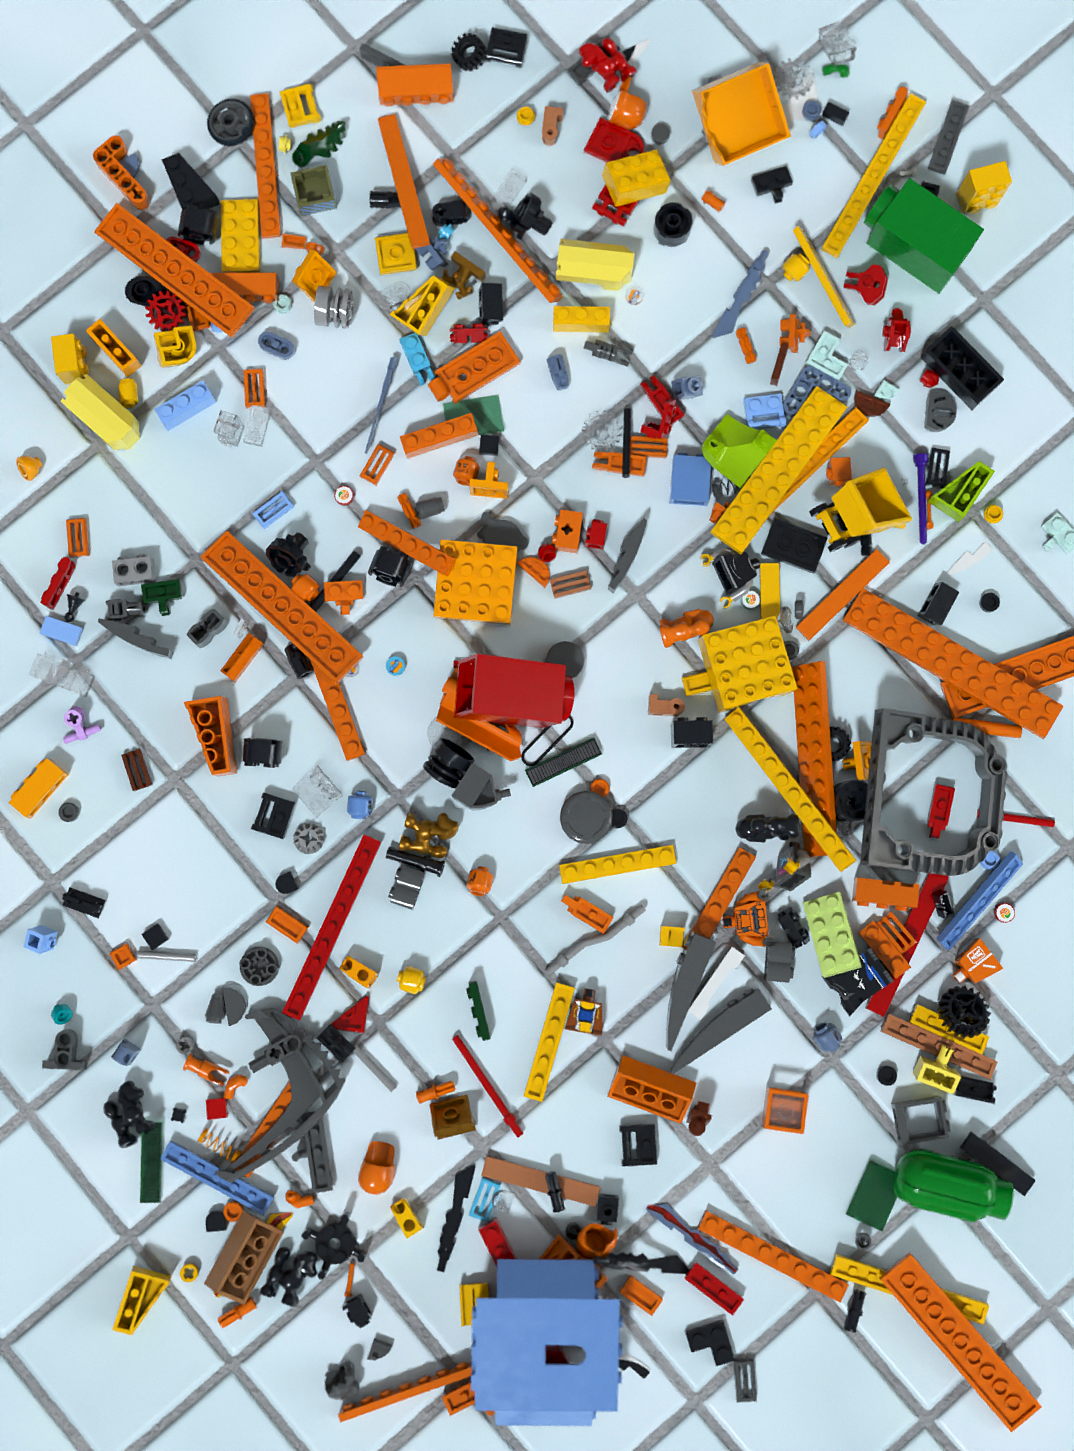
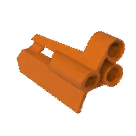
M456 667L442 688L444 693L439 705L436 721L509 761L521 758V734L516 726L497 723L507 729V732L485 721L454 718L458 667Z

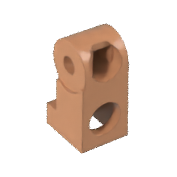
M545 106L542 126V141L545 145L553 146L557 143V121L562 122L563 108Z
M658 694L649 695L648 715L675 717L679 716L685 709L684 702L679 698H674L671 701L658 700Z

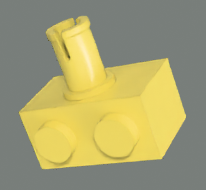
M942 1045L936 1060L920 1055L913 1071L916 1080L954 1094L961 1078L956 1069L947 1066L954 1050L948 1046L946 1048V1045Z

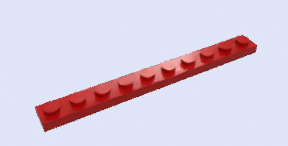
M363 835L282 1013L299 1021L301 1020L382 842Z

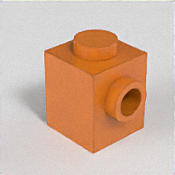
M850 457L830 459L828 468H826V478L830 480V485L843 487L847 481L852 480Z

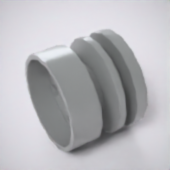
M319 285L314 305L315 325L328 327L332 318L335 328H338L341 323L342 328L348 329L353 315L352 290L345 289L343 295L342 288H338L336 295L333 296L332 287Z

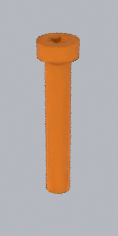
M350 1263L347 1287L346 1292H344L346 1297H352L351 1287L355 1263Z

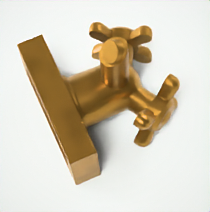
M454 251L451 255V260L459 266V269L453 273V277H449L446 269L443 270L442 279L459 289V292H456L455 295L460 300L469 294H473L471 286L465 287L471 276L482 283L487 276L485 271Z

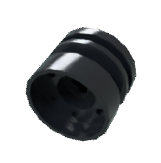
M441 738L434 748L438 756L429 755V761L423 764V768L438 782L448 787L456 788L459 784L458 780L461 781L463 778V774L459 770L466 772L475 760L461 746L448 739Z
M851 780L834 786L836 819L844 822L864 819L867 783L861 780ZM848 798H850V800H851V801L849 802V805L846 804V802L848 801Z

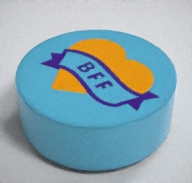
M394 656L386 662V669L390 675L399 676L405 671V663L400 657Z

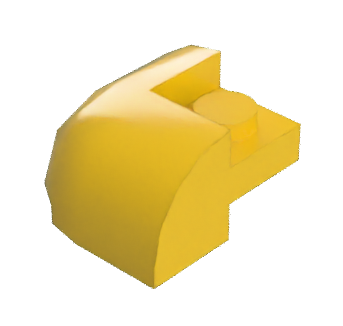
M192 325L174 327L172 331L156 332L153 335L157 359L161 368L181 366L188 363L196 352V341Z

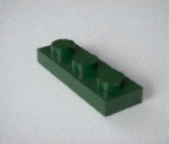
M477 981L471 982L466 991L468 999L473 1000L474 1006L471 1007L473 1019L477 1018L479 1026H475L478 1038L482 1037L483 1041L490 1040L491 1037Z

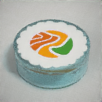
M749 590L746 595L741 597V604L747 610L756 609L761 601L760 595L753 590Z

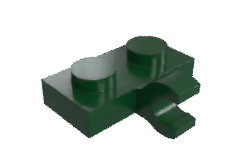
M179 579L141 585L143 603L145 605L159 603V613L162 616L170 615L167 601L182 599Z

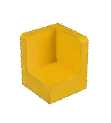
M660 926L659 945L682 947L685 928Z

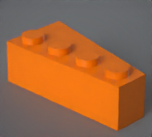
M216 696L184 702L186 709H188L191 723L196 730L198 741L203 748V754L211 774L218 777L237 774L228 698Z

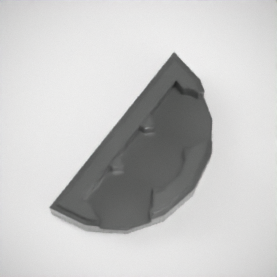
M222 988L228 1025L232 1026L242 1019L246 1011V1002L243 995L237 990Z

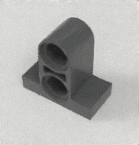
M70 1029L63 1030L56 1035L54 1059L43 1060L42 1068L86 1069L87 1061L76 1060L78 1037L75 1031ZM65 1033L70 1036V1042L68 1044L64 1043L63 1036ZM63 1054H67L69 1057L67 1064H64L61 1060Z

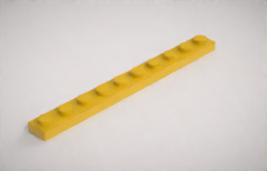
M910 93L821 249L822 251L835 258L839 257L923 110L926 101Z
M738 707L724 720L837 869L843 872L856 862L857 859L744 711Z

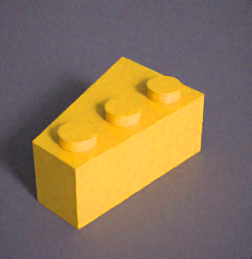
M432 276L409 299L402 302L403 304L389 315L418 335L427 336L455 287L440 277Z
M133 1265L112 1330L132 1335L170 1283L171 1276Z

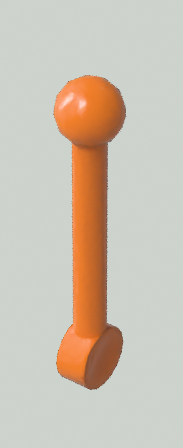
M929 490L926 491L928 501L932 496V492ZM927 502V529L930 530L934 527V524L931 522V504Z

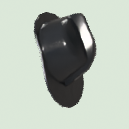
M144 275L135 276L125 286L126 298L134 304L150 307L147 300H154L153 294L158 297L159 291H162L164 295L169 291L157 280ZM168 299L161 300L158 303H165Z

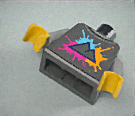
M789 842L788 850L778 857L776 875L770 878L769 882L766 879L762 880L757 887L760 890L767 887L770 888L765 890V892L770 891L776 886L788 891L794 890L811 877V858L809 852L801 849L798 842Z

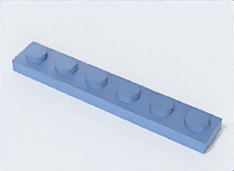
M1010 851L1002 859V862L990 873L987 880L978 887L975 894L965 903L958 914L952 918V921L946 928L940 932L936 939L946 950H951L1023 865L1017 854Z
M173 1141L168 1143L160 1158L162 1161L263 1216L274 1198L271 1194L241 1178L231 1183L222 1179L216 1174V1171L225 1169Z

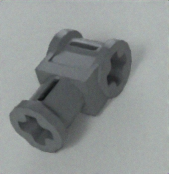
M126 599L105 601L106 605H108L107 620L109 621L130 619V615L140 614L145 616L143 599H139L136 602H129Z

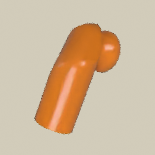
M289 1190L285 1194L286 1201L295 1208L315 1204L312 1194L302 1197L294 1190Z

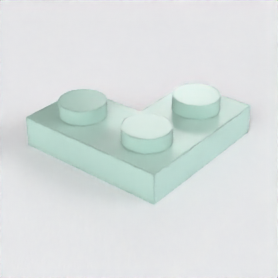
M824 331L805 365L815 367L839 381L848 364L832 356L841 339Z

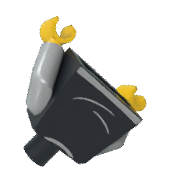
M731 548L715 551L710 556L703 554L700 559H709L707 563L702 564L703 567L710 566L711 561H713L712 564L726 594H730L729 597H722L720 599V602L723 599L729 601V604L724 608H728L733 600L737 601L749 592L753 585L752 579L757 576L755 570L760 568V561L757 558L750 560L746 552L739 554Z

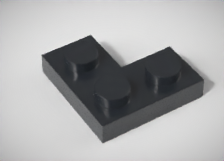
M723 1320L685 1331L691 1353L710 1347L716 1367L735 1361Z

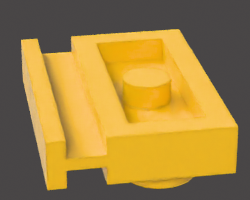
M488 1282L459 1284L461 1326H472V1306H476V1298H489Z

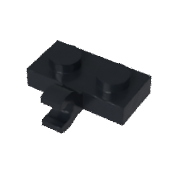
M787 166L751 177L756 195L760 196L771 192L775 204L782 202L783 193L781 189L792 186L793 183Z

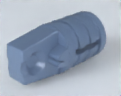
M558 354L547 358L546 361L551 378L557 391L567 389L569 382L563 355Z

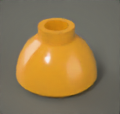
M24 455L16 459L19 472L28 481L33 480L37 476L39 468L42 467L38 457L33 458Z

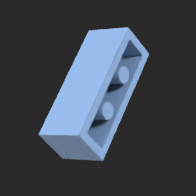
M202 380L154 410L169 431L215 404L216 401Z

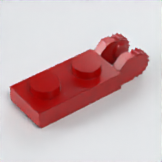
M652 375L650 380L656 390L652 392L644 381L640 385L662 417L665 403L673 398L664 385H661L656 376ZM676 402V412L671 419L672 425L684 417Z
M63 557L58 562V571L52 576L48 589L43 592L40 603L51 610H54L76 567V564L68 557Z

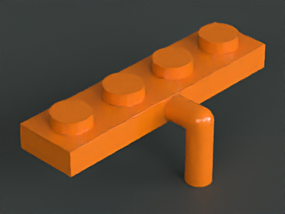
M471 1381L442 1395L450 1416L475 1404V1391H471ZM486 1411V1413L492 1416L494 1411Z

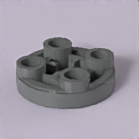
M562 641L550 648L547 653L546 663L566 665L565 675L575 678L583 669L584 655L576 644Z
M254 947L248 950L239 962L242 977L253 986H263L271 983L279 972V960L276 954L265 947Z

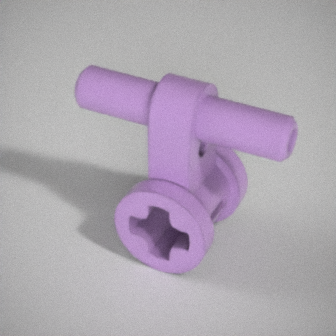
M73 706L64 715L65 723L70 727H74L75 733L63 737L65 744L78 739L80 741L87 739L89 735L101 731L99 724L85 729L82 722L85 713L81 707ZM71 715H78V718H71Z

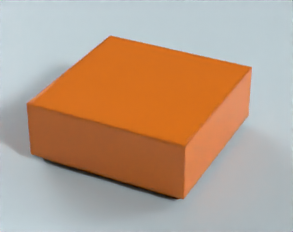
M128 943L109 953L118 970L137 960Z

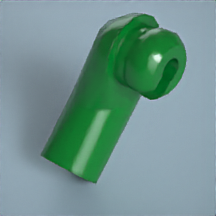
M834 62L822 67V73L824 76L840 72V77L845 78L850 75V68L847 64Z

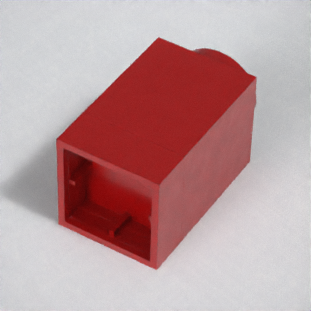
M475 654L458 662L454 718L536 728L561 724L569 718L573 708L574 682L571 676L565 675L566 665Z

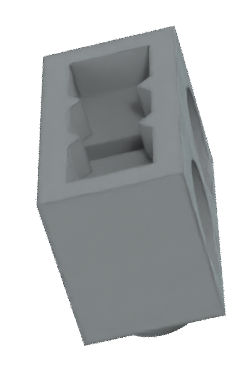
M147 554L136 555V558L130 559L127 556H122L112 561L114 583L118 587L156 582L154 560ZM146 564L147 570L142 573L139 572L140 567ZM128 567V572L121 575V569Z

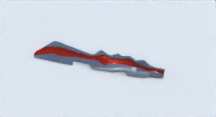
M668 1204L646 1207L649 1213L670 1230L674 1227L683 1234L684 1241L698 1251L706 1253L709 1256V1260L727 1269L733 1275L738 1271V1268L729 1261L727 1254L720 1251L717 1244L712 1243L710 1238L703 1237L698 1229L690 1230Z

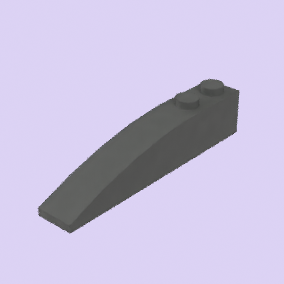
M692 931L691 935H687L684 942L686 946L684 953H680L677 959V964L679 965L671 988L666 1021V1048L669 1051L673 1049L716 945L715 940Z
M751 988L743 993L744 997L739 1001L737 999L730 1001L727 1004L728 1008L712 1019L686 1046L670 1068L672 1073L674 1074L772 1010L761 991Z

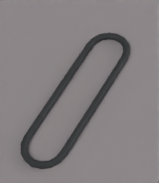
M569 716L571 722L569 728L534 763L526 762L524 754L551 726L546 727L522 752L521 759L523 763L527 766H535L572 729L574 723L572 717Z

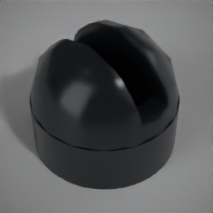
M499 207L498 217L501 221L504 217L506 218L505 222H509L514 211Z
M575 1222L569 1223L565 1229L566 1235L570 1239H577L578 1234L575 1235L568 1230L571 1228L579 1233L581 1227Z

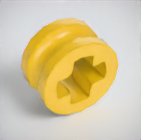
M193 1263L185 1264L180 1271L181 1279L187 1283L194 1281L199 1274L198 1267ZM185 1268H189V1270L191 1268L194 1269V1277L191 1278L190 1275L186 1277Z

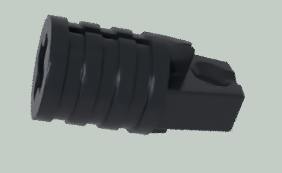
M370 191V208L389 209L401 207L396 192Z
M294 644L286 646L284 650L297 679H302L311 674L313 670L310 668L305 655Z

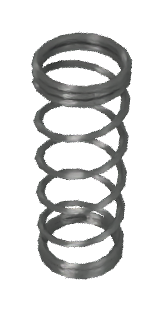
M729 480V481L727 482V488H726L725 484L723 483L727 495H729V493H728V484H729V482L732 484L734 493L736 494V484H734V486H733V483ZM716 483L712 484L714 498H718V493L721 497V483L719 489Z

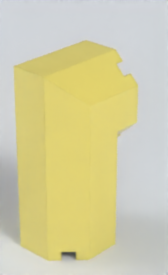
M560 239L556 280L596 284L605 290L619 291L625 284L631 282L634 253L622 245Z
M85 374L83 375L84 379L76 378L65 390L66 399H61L62 404L113 450L131 449L140 439V424L138 420L90 376Z

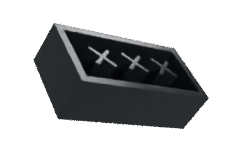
M953 326L933 342L920 357L932 370H935L940 379L972 411L1005 380Z

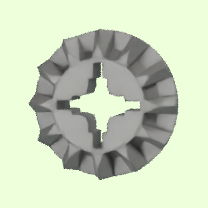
M312 823L301 825L293 835L294 845L300 852L305 854L316 853L324 844L323 831ZM310 831L311 837L317 840L310 841L307 846L306 840L301 838V836H307Z

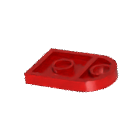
M599 118L584 148L585 153L606 163L630 157L628 153L631 150L637 151L638 154L644 151L643 142L637 134L612 124L603 118Z

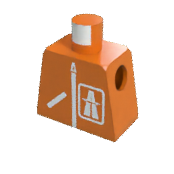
M975 938L956 958L955 962L960 969L953 973L952 976L959 984L967 978L971 983H977L1002 970L1003 967L980 938Z

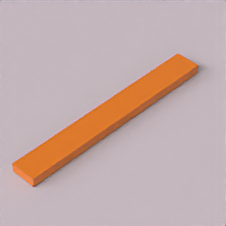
M392 114L377 118L411 247L416 249L428 246L430 241L396 115Z

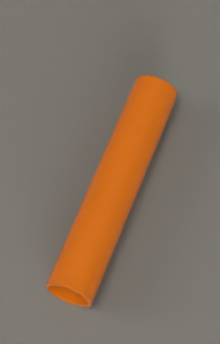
M951 718V720L974 725L987 735L1021 738L1022 727L1016 724Z

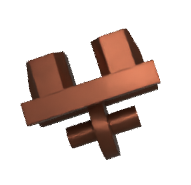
M698 1101L697 1105L694 1106V1109L687 1116L686 1123H689L688 1129L692 1135L700 1136L705 1132L706 1126L712 1118V1115L708 1114L710 1104Z

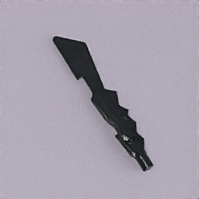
M471 1165L455 1175L453 1207L450 1212L445 1214L446 1225L442 1228L443 1234L439 1238L441 1244L437 1251L439 1255L437 1271L439 1272L445 1271L446 1263L455 1245L453 1240L459 1230L463 1217L461 1212L464 1197L468 1199L475 1165Z
M621 1252L617 1255L610 1253L607 1256H594L593 1258L595 1265H604L605 1267L619 1270L625 1267L630 1270L648 1272L650 1268L661 1269V1273L687 1274L689 1271L677 1255L648 1259L644 1253L635 1256L631 1252L628 1254Z

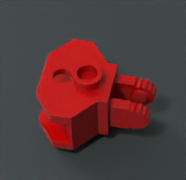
M873 264L865 272H860V274L846 273V277L858 279L857 285L847 283L844 284L843 288L860 293L866 304L875 306L884 298L888 277L881 265Z
M895 308L892 310L891 318L888 319L887 325L883 326L882 336L885 337L884 351H890L891 347H899V352H905L911 335L910 321L903 319V312L900 308Z

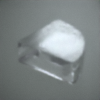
M788 606L782 607L777 622L786 633H792L793 623L791 624L790 617L792 613Z

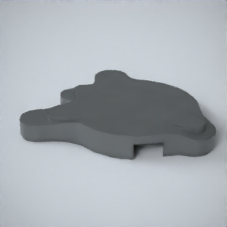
M489 512L482 514L481 519L484 526L477 532V537L482 539L484 544L517 546L518 551L528 547V539L522 535L514 523L507 520H498Z

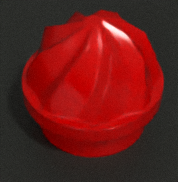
M927 368L919 382L923 383L924 387L932 388L939 383V375L935 370L931 371Z
M546 542L538 548V556L542 561L551 562L556 558L557 551L552 544Z

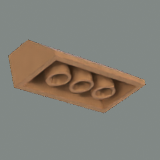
M243 1211L204 1284L215 1293L245 1305L284 1231L249 1212Z

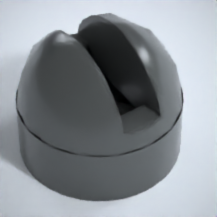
M859 1233L855 1239L856 1246L861 1250H867L871 1246V1237L867 1233ZM861 1236H864L867 1242L866 1245H864Z

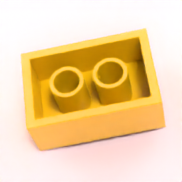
M657 149L607 162L602 174L615 207L666 194L671 181Z
M1006 161L969 170L956 193L962 214L968 212L969 214H974L980 209H992L998 205L1012 183Z

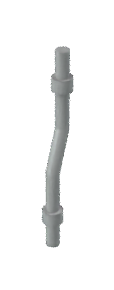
M641 904L633 912L623 916V920L607 933L580 941L567 953L557 957V961L545 971L550 976L560 967H565L569 963L568 961L585 947L610 940L626 926H631L636 922L635 919L643 914L646 909Z

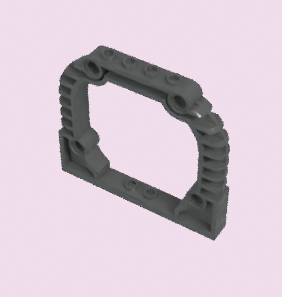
M886 708L875 710L860 865L956 876L973 870L985 859L989 851L998 849L1003 834L1001 827L1002 819L1004 818L1003 804L1006 797L1005 782L1008 777L1006 772L1007 762L1002 756L997 755L994 745L990 743L985 733L981 732L974 725L961 721L929 717L924 714ZM910 730H912V732H913V736H912V737H910V735H909V731H910ZM923 737L954 741L965 745L975 755V770L982 779L978 827L969 834L968 845L964 851L953 856L915 851L911 842L908 840H896L887 827L879 826L881 803L884 800L883 784L886 780L884 772L887 750L895 749L901 742L905 744L921 741ZM899 846L902 848L901 854L898 851Z

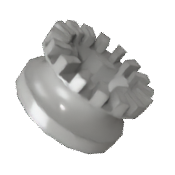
M183 1036L176 1041V1049L179 1053L188 1054L193 1051L195 1043L191 1037ZM189 1041L188 1045H190V1048L183 1050L181 1042Z

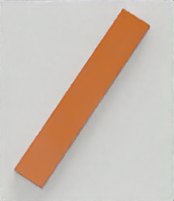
M876 549L796 629L810 641L890 562Z

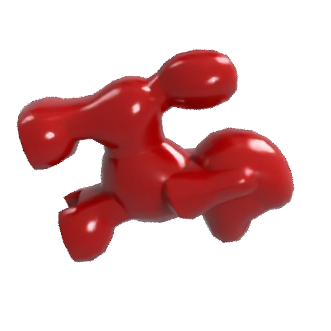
M604 38L601 42V47L611 57H607L598 45L590 42L583 44L578 52L582 57V65L584 67L591 66L594 72H597L604 78L603 88L608 93L615 89V84L620 82V79L621 82H624L627 77L633 78L637 70L617 50L614 40ZM616 71H619L621 73L620 79L615 74Z

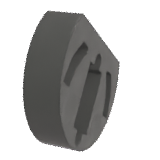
M933 393L927 397L925 429L931 432H941L952 425L955 421L957 410L950 397L941 393ZM937 399H943V400H940V401L934 403V401L937 400ZM935 409L949 411V414L952 415L950 417L936 416L933 411Z

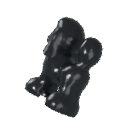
M764 814L748 815L737 822L735 831L738 837L750 842L765 843L766 839H773L775 837L786 841L789 837L797 838L799 836V818L795 814H791L787 818L765 817Z
M133 1081L124 1082L118 1089L117 1099L123 1108L122 1115L118 1114V1106L112 1100L107 1101L103 1106L105 1115L111 1119V1126L117 1133L120 1148H128L138 1142V1138L129 1132L130 1127H136L138 1134L143 1132L147 1134L156 1128L153 1121L144 1118L143 1105L140 1101L144 1096V1091L137 1088Z
M282 1246L275 1254V1264L271 1267L268 1280L261 1287L260 1294L275 1298L277 1295L276 1284L280 1283L283 1289H285L281 1303L296 1307L299 1303L296 1291L301 1287L306 1276L313 1278L318 1274L315 1267L318 1256L311 1251H303L294 1258L293 1269L287 1271L283 1264L290 1256V1249Z

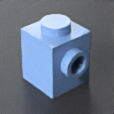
M43 925L29 928L23 947L38 954L51 951L56 945L58 932Z

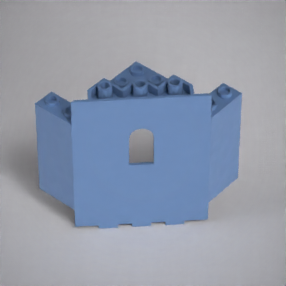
M497 1259V1298H476V1306H472L471 1391H475V1411H495V1425L592 1426V1419H596V1412H618V1384H622V1371H618L619 1356H622V1343H619V1328H623V1316L619 1315L620 1299H599V1287H595V1280H598V1268H594L593 1260ZM545 1345H577L585 1350L586 1356L578 1364H545Z

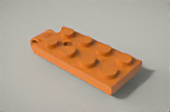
M501 331L437 369L434 372L437 378L430 381L427 386L438 402L451 395L452 402L456 404L518 366L520 360ZM461 374L467 376L465 380H461L459 377Z

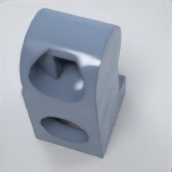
M123 1039L111 1057L121 1065L128 1066L133 1063L141 1049L127 1039Z

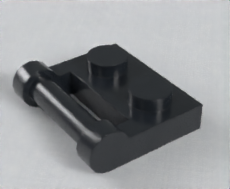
M492 27L485 61L516 65L517 68H521L528 34ZM493 49L516 53L518 55L516 58L493 53Z
M262 793V802L251 829L284 840L296 803ZM272 801L275 803L265 828L262 827L269 803Z
M655 1124L620 1125L619 1132L622 1133L623 1148L622 1166L657 1165ZM629 1132H635L637 1159H631Z

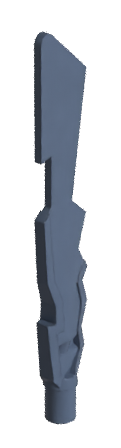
M762 250L759 258L754 261L746 273L748 274L747 278L740 284L733 296L735 301L731 309L725 310L712 336L714 338L733 333L742 303L750 301L751 292L756 289V284L760 282V274L765 270L764 263L769 255L768 251Z
M394 357L390 358L377 414L372 425L365 454L368 453L372 445L379 415L396 369L398 359Z

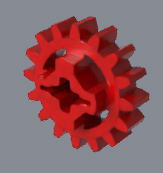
M159 291L158 297L155 294L152 295L153 301L147 300L150 307H145L149 311L145 316L151 318L148 323L150 325L155 324L154 328L156 330L161 327L162 332L166 331V328L172 331V327H179V322L185 323L182 317H187V314L183 313V310L187 308L181 305L183 300H176L177 296L175 294L171 296V292L167 291L166 295H164L162 291ZM168 299L165 303H158L161 300ZM176 305L178 308V315L175 314L174 310ZM161 307L162 309H166V310L168 309V311H169L173 316L167 315V314L164 315V313L162 312V310L159 309V308ZM154 309L157 310L158 314L156 318L154 316ZM168 320H174L170 324H165Z

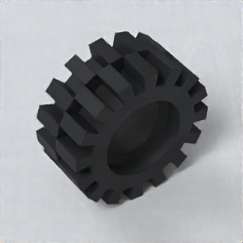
M468 33L467 36L462 34L463 38L459 36L457 38L459 41H454L455 47H451L453 51L451 56L455 63L464 71H473V67L477 70L479 69L477 65L480 64L482 66L483 63L481 61L486 60L484 55H487L485 50L487 48L477 35ZM469 47H474L473 54L468 58H464V52Z
M834 726L830 727V737L837 738L840 742V747L835 752L831 751L832 762H837L848 755L851 749V740H849L850 736L845 733L844 729L841 730L840 727Z

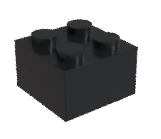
M680 717L671 724V748H709L713 744V721L708 720V717H697L694 721H688L687 717Z

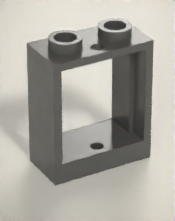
M933 1096L891 1103L897 1139L901 1145L949 1137L950 1124L945 1119L944 1113L947 1112V1107L941 1097ZM934 1103L939 1131L909 1136L904 1108Z

